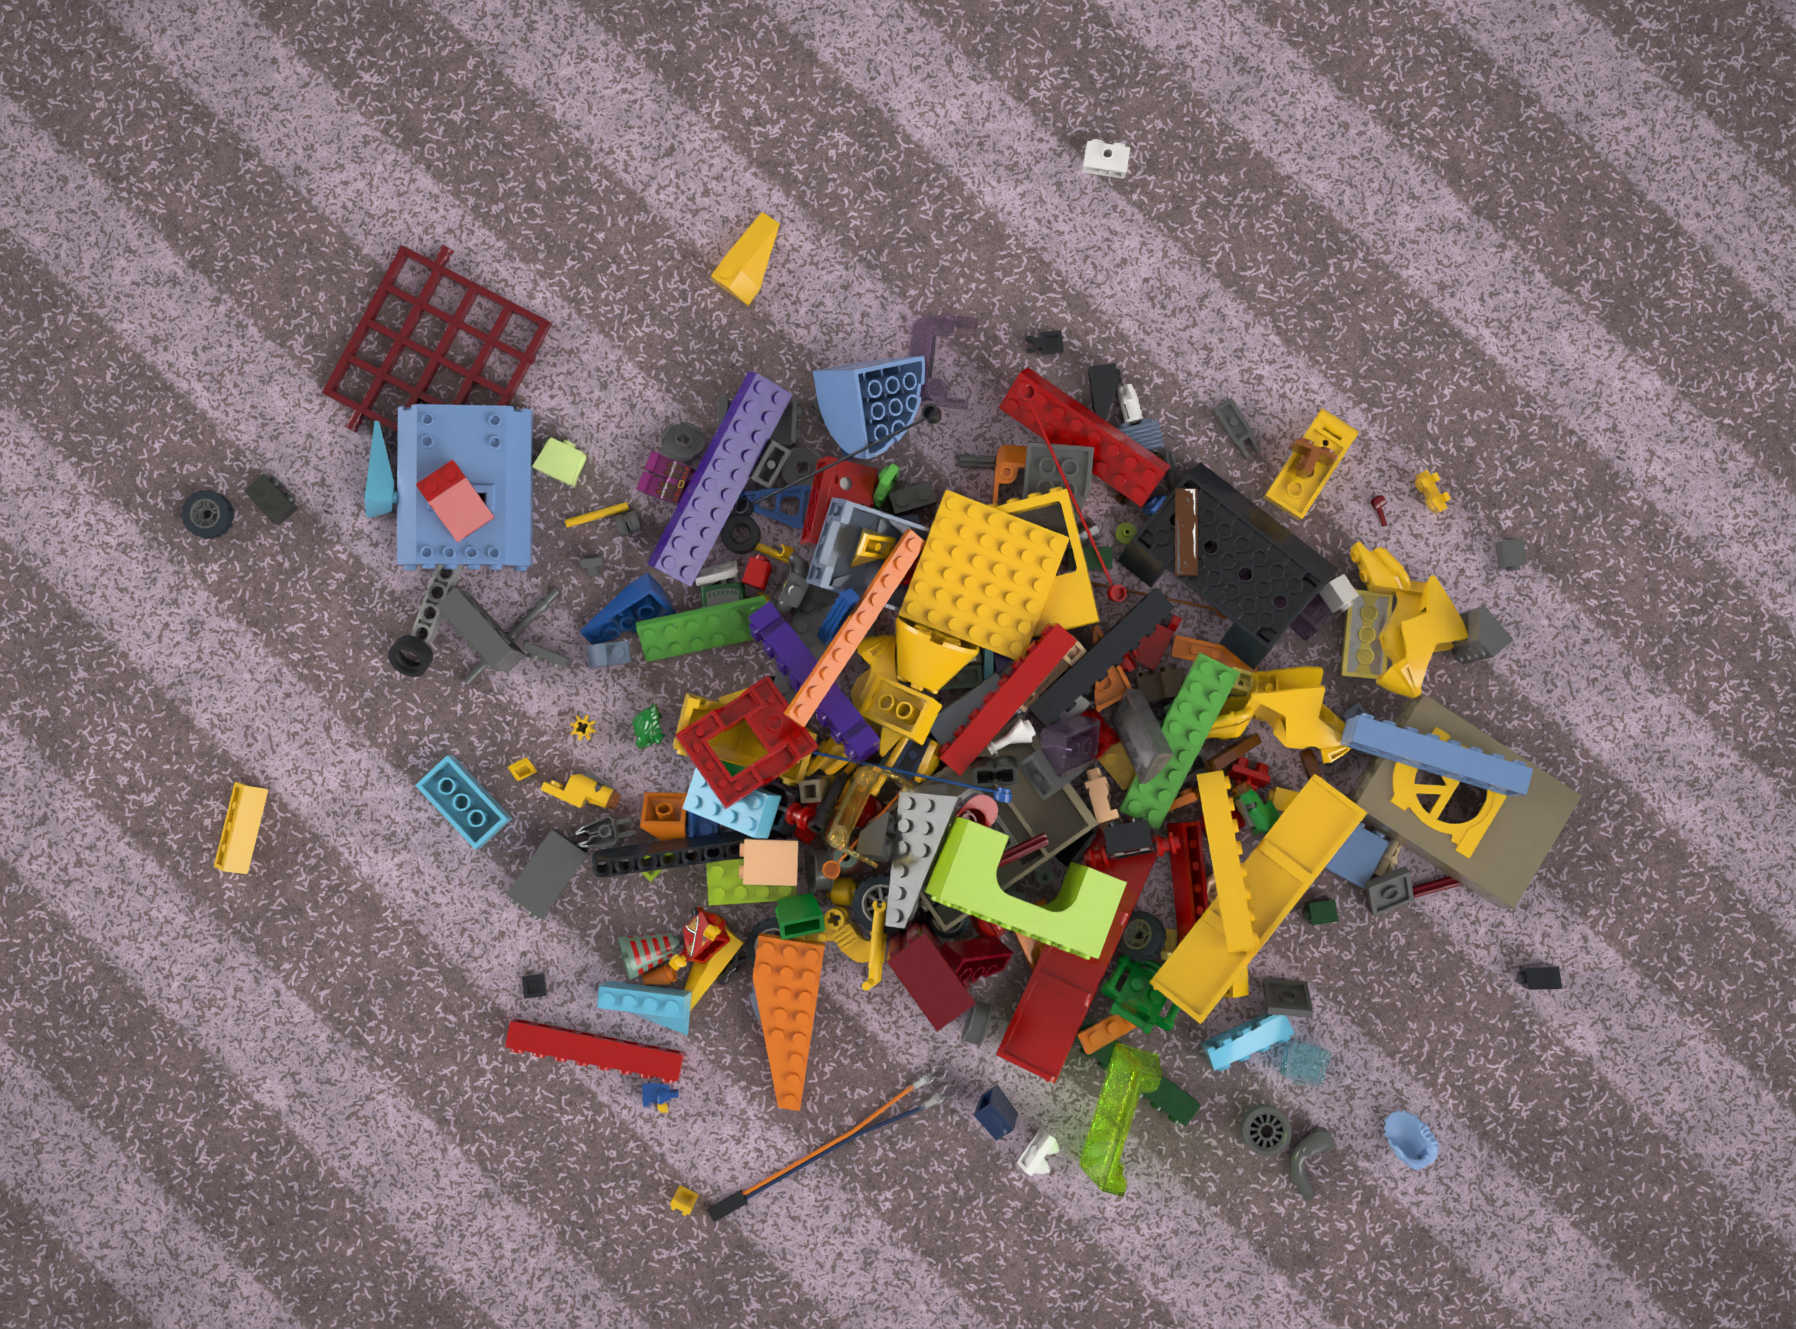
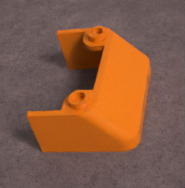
M1003 445L997 450L992 504L997 503L999 484H1011L1017 477L1018 468L1025 469L1027 446Z

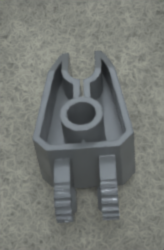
M607 815L584 825L575 832V836H592L587 841L578 843L577 846L591 849L621 847L625 842L624 839L637 836V830H628L626 832L622 830L623 825H630L635 822L634 817L618 819Z

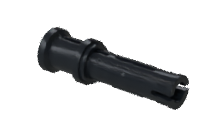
M841 770L836 772L823 802L817 805L815 809L816 814L813 820H810L808 823L809 829L822 835L826 834L827 825L830 819H833L835 816L834 808L850 778L846 772L843 771L842 774Z

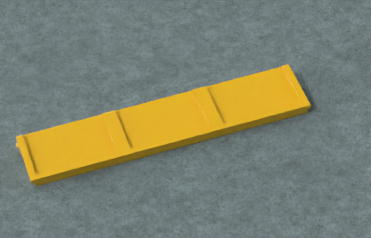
M1314 774L1244 862L1247 876L1243 877L1244 885H1249L1251 898L1247 899L1248 908L1253 907L1255 921H1251L1252 930L1257 929L1259 943L1255 944L1256 949L1235 953L1228 952L1219 898L1217 896L1149 983L1153 986V989L1160 991L1198 1023L1202 1024L1368 812L1324 781L1322 777Z

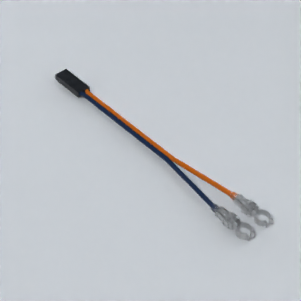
M936 1065V1066L933 1068V1071H934V1069H935L936 1067L941 1066V1067L944 1068L945 1065H944V1066H942V1065ZM945 1070V1074L942 1077H932L931 1074L933 1072H925L907 1086L908 1088L852 1130L745 1191H737L707 1210L713 1221L716 1222L747 1204L749 1198L852 1139L918 1111L938 1106L945 1101V1097H955L960 1089H956L955 1095L951 1097L947 1095L943 1097L942 1093L944 1091H936L918 1107L858 1131L908 1092L918 1090L923 1086H929L934 1082V1078H944L946 1071L949 1070ZM947 1084V1085L944 1087V1090H945V1088H946L947 1086H953V1087H955L956 1084H955V1085H953V1084Z

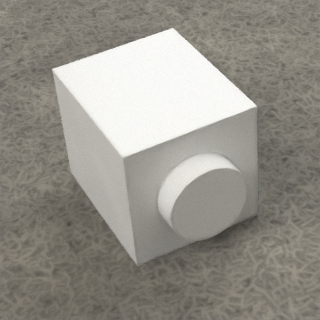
M1345 574L1327 583L1319 593L1332 613L1339 609L1343 612L1354 605L1352 601L1359 596Z

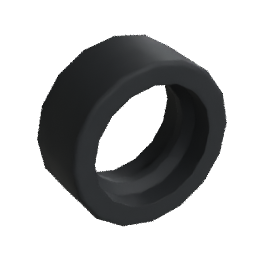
M404 635L395 641L388 652V659L395 670L409 677H419L426 672L432 663L433 653L428 644L420 638ZM401 650L413 653L420 662L408 659Z

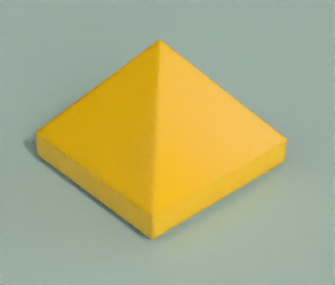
M527 757L519 759L508 766V770L517 781L537 772Z

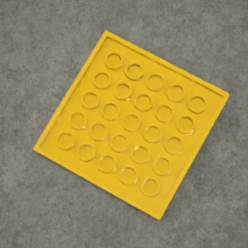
M945 490L898 615L1011 659L1017 660L1019 657L1023 659L1070 538L957 493Z

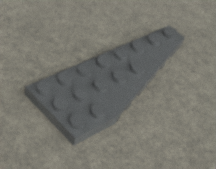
M1028 441L1023 500L1028 499V495L1041 492V495L1050 493L1049 490L1062 487L1063 490L1067 489L1047 443ZM1050 443L1078 507L1082 511L1090 493L1094 447ZM1070 497L1075 520L1077 522L1079 515ZM1061 504L1021 513V519L1069 537Z

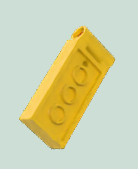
M1322 408L1302 438L1313 441V445L1321 448L1324 446L1334 451L1333 454L1338 456L1337 460L1329 466L1316 462L1312 474L1302 479L1295 476L1297 469L1294 467L1298 458L1303 455L1293 451L1263 498L1296 520H1302L1357 437L1359 431Z

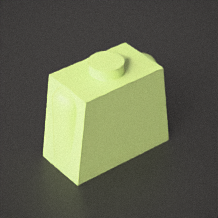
M551 437L546 441L532 467L575 488L578 476L586 461V455L582 451L575 449L576 445L565 439L562 443Z

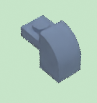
M629 641L586 646L589 669L632 663Z

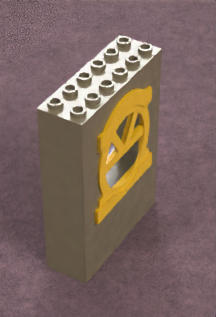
M1422 694L1413 699L1408 698L1401 707V710H1403L1401 715L1392 721L1396 723V727L1402 729L1405 726L1417 729L1419 734L1425 736L1426 733L1438 735L1441 741L1454 740L1462 743L1461 747L1467 749L1470 746L1482 749L1483 753L1491 755V753L1503 755L1506 761L1519 760L1525 762L1526 767L1533 768L1527 795L1509 797L1487 790L1486 802L1475 818L1461 824L1445 823L1437 819L1460 781L1441 776L1445 786L1415 784L1418 768L1372 755L1367 762L1369 767L1366 772L1363 771L1356 780L1358 785L1346 797L1368 812L1363 819L1368 824L1399 842V844L1498 908H1515L1582 795L1427 695ZM1417 793L1440 794L1429 813L1419 803L1416 796Z

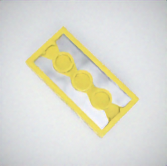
M1356 590L1359 596L1352 601L1354 605L1346 610L1340 676L1377 679L1379 675L1387 670L1388 656L1382 650L1379 634L1387 619L1391 617L1393 595Z

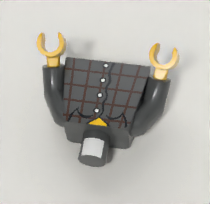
M780 544L783 547V552L777 551L776 554L778 557L788 559L789 563L771 599L770 596L762 592H757V594L765 595L766 603L771 602L779 613L786 614L792 607L798 608L809 586V583L805 582L809 572V564L797 553H793L794 550L791 546Z

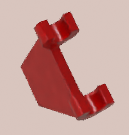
M1173 614L1167 627L1157 624L1155 626L1157 630L1148 638L1144 636L1139 641L1141 645L1136 650L1140 655L1135 658V661L1155 671L1182 618Z

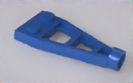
M805 485L792 486L774 495L776 498L774 510L763 509L756 504L754 505L753 512L793 528L803 530L812 487ZM781 488L742 491L738 499L746 496L748 500L754 502L760 497L769 495ZM795 496L800 500L798 514L790 516L783 513L780 509L781 500L785 497Z

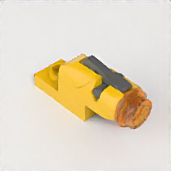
M588 772L585 775H571L565 789L562 788V783L555 780L544 782L540 789L579 808H583L586 801H588V804L601 806L607 810H615L622 796L617 793L618 790L613 789V786L592 772Z

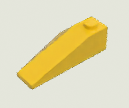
M761 212L711 275L715 284L747 306L750 305L761 289L780 223Z

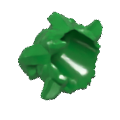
M655 704L636 714L633 718L632 725L634 733L638 738L635 744L640 749L647 748L654 743L659 745L666 736L661 733L662 728H660L659 719L662 718V714L658 712V707Z

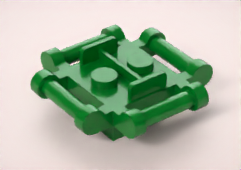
M1120 955L1108 982L1104 983L1101 988V992L1105 996L1114 1000L1109 1013L1114 1016L1116 1014L1141 1028L1142 1032L1147 1035L1151 1032L1154 1024L1165 1031H1171L1174 1026L1173 1021L1180 1007L1173 1002L1166 1017L1160 1016L1159 1014L1168 998L1160 991L1154 990L1153 986L1149 983L1162 965L1154 960H1147V962L1136 961L1134 964L1127 956ZM1142 964L1147 966V968H1141ZM1126 970L1129 972V975L1121 990L1117 991L1115 986L1123 971Z

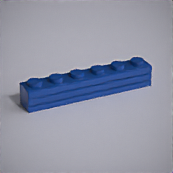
M852 588L844 589L839 593L840 597L835 600V604L830 608L831 611L826 615L827 618L822 622L823 625L818 628L817 637L820 638L824 645L834 639L860 599Z

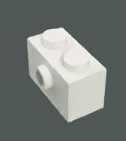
M1098 139L1087 141L1082 172L1124 179L1127 172L1130 147H1125L1126 145L1123 143L1106 144Z

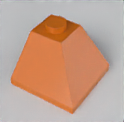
M645 792L640 827L661 841L686 838L688 814L683 809L687 793Z

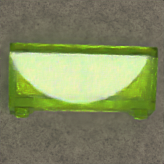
M1117 1042L1113 1049L1080 1155L1079 1166L1101 1191L1124 1197L1127 1180L1123 1175L1124 1164L1119 1163L1141 1091L1145 1093L1154 1092L1160 1084L1162 1071L1159 1054Z

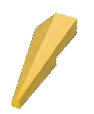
M725 926L730 942L705 964L693 963L684 988L686 991H692L690 1011L745 942L732 932L728 926Z

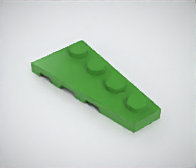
M893 463L889 468L885 466L879 475V485L873 497L874 504L872 509L879 510L899 480L900 468Z

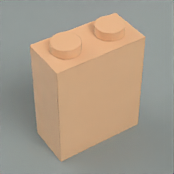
M745 838L744 843H740V857H744V866H739V879H743V884L797 886L798 840Z

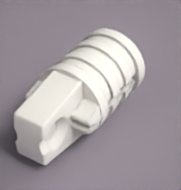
M1132 384L1120 386L1117 390L1124 423H1139L1143 416Z

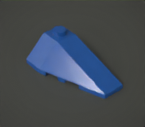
M647 572L622 590L580 630V634L592 645L600 644L618 638L619 633L625 631L637 632L636 622L676 614V611L661 585Z

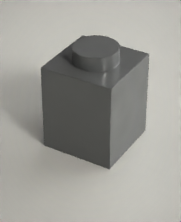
M1523 538L1495 543L1499 569L1506 568L1507 572L1520 570V566L1527 564Z

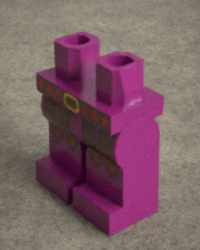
M651 450L644 468L650 473L643 471L636 490L678 506L695 471L690 466ZM652 474H655V475H657V476H660V477H662V478H665V480H664V479H661V478H659V477H656V476H654V475H652Z

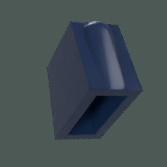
M998 1084L980 1095L974 1117L996 1141L1014 1130L1018 1112Z

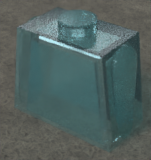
M1288 1040L1285 1042L1280 1073L1287 1078L1294 1079L1293 1083L1306 1086L1307 1083L1320 1086L1324 1081L1332 1052L1328 1049Z

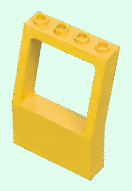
M1062 487L1050 489V493L1041 495V492L1030 494L1028 499L1019 500V498L1009 499L1006 501L1007 504L998 506V503L987 505L1010 515L1055 504L1062 505L1077 569L1072 573L1055 576L1032 638L1042 636L1041 631L1049 623L1051 625L1058 623L1065 630L1100 622L1069 492L1067 489L1063 490Z

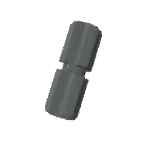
M1167 452L1162 456L1164 461L1170 465L1166 476L1169 488L1174 489L1180 482L1178 470H1176L1177 464L1174 452Z
M961 454L959 455L958 464L959 467L975 468V466H978V468L993 469L995 468L996 459L995 456L979 455V457H976V455Z

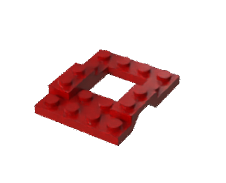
M768 675L747 688L739 697L727 705L709 712L675 734V738L725 810L759 787L767 785L819 748L805 727L799 726L784 714L789 704ZM745 721L768 754L732 777L708 741Z

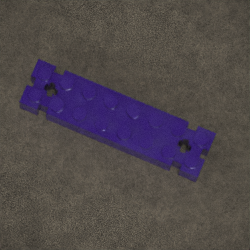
M768 602L749 616V622L751 623L748 626L751 630L749 633L757 643L759 641L762 643L765 654L769 659H775L779 672L783 676L787 675L791 680L790 685L798 693L818 661L789 624L784 621L773 604ZM834 682L815 710L818 714L817 719L823 727L828 726L832 732L830 735L838 745L840 743L844 745V753L851 762L855 760L859 765L880 749V738L864 721L861 714Z

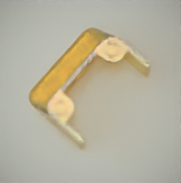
M867 764L858 767L854 772L834 818L829 824L824 840L829 847L877 868V863L846 848L856 822L879 777L914 790L915 786L898 775Z

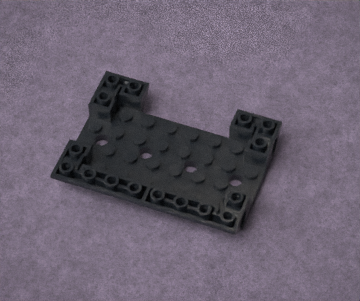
M1200 462L1184 476L1157 511L1150 516L1134 535L1117 562L1150 588L1165 573V569L1233 622L1219 643L1252 670H1255L1282 638L1284 632L1305 607L1315 599L1339 569ZM1175 488H1197L1198 576H1175V526L1170 523V518L1175 516ZM1206 543H1214L1217 546V550L1214 553H1207L1204 549ZM1241 570H1249L1252 577L1247 581L1240 579L1239 572ZM1283 597L1287 604L1284 608H1277L1274 605V599Z

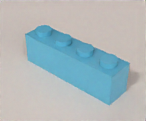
M606 981L599 986L597 1008L625 1011L688 1035L692 991Z
M1266 1012L1200 1044L1211 1068L1214 1071L1217 1069L1218 1071H1223L1231 1066L1230 1063L1236 1060L1238 1062L1245 1061L1251 1057L1250 1054L1256 1051L1258 1053L1270 1049V1045L1275 1042L1279 1044L1286 1042L1290 1039V1035L1295 1033L1287 1016L1267 1014Z

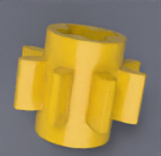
M577 715L576 723H570L571 726H574V731L571 732V735H579L578 741H582L583 736L591 740L590 734L598 732L593 729V725L597 721L590 722L589 715H585L584 720ZM581 723L588 724V727L586 728V733L583 731H579V729L582 727Z

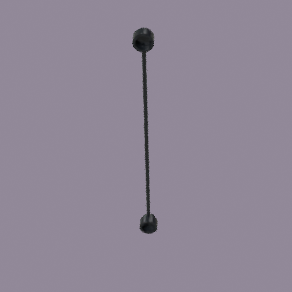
M927 404L922 409V419L754 502L741 497L736 501L734 510L743 517L750 516L754 511V505L923 421L929 424H936L941 420L942 412L935 404Z

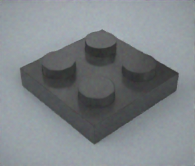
M525 642L522 649L528 652L527 657L541 662L546 659L548 660L547 665L564 670V667L571 668L574 661L528 642Z
M1406 866L1365 882L1370 912L1374 917L1414 901L1410 872Z
M1263 979L1262 987L1267 1014L1312 1018L1313 1007L1307 982Z

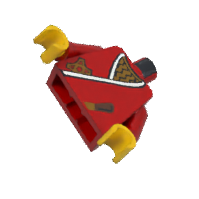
M703 907L692 909L693 919L683 929L684 949L679 955L676 954L671 958L669 965L677 971L680 967H684L688 960L705 964L730 942L725 929L726 920L716 913L705 912Z

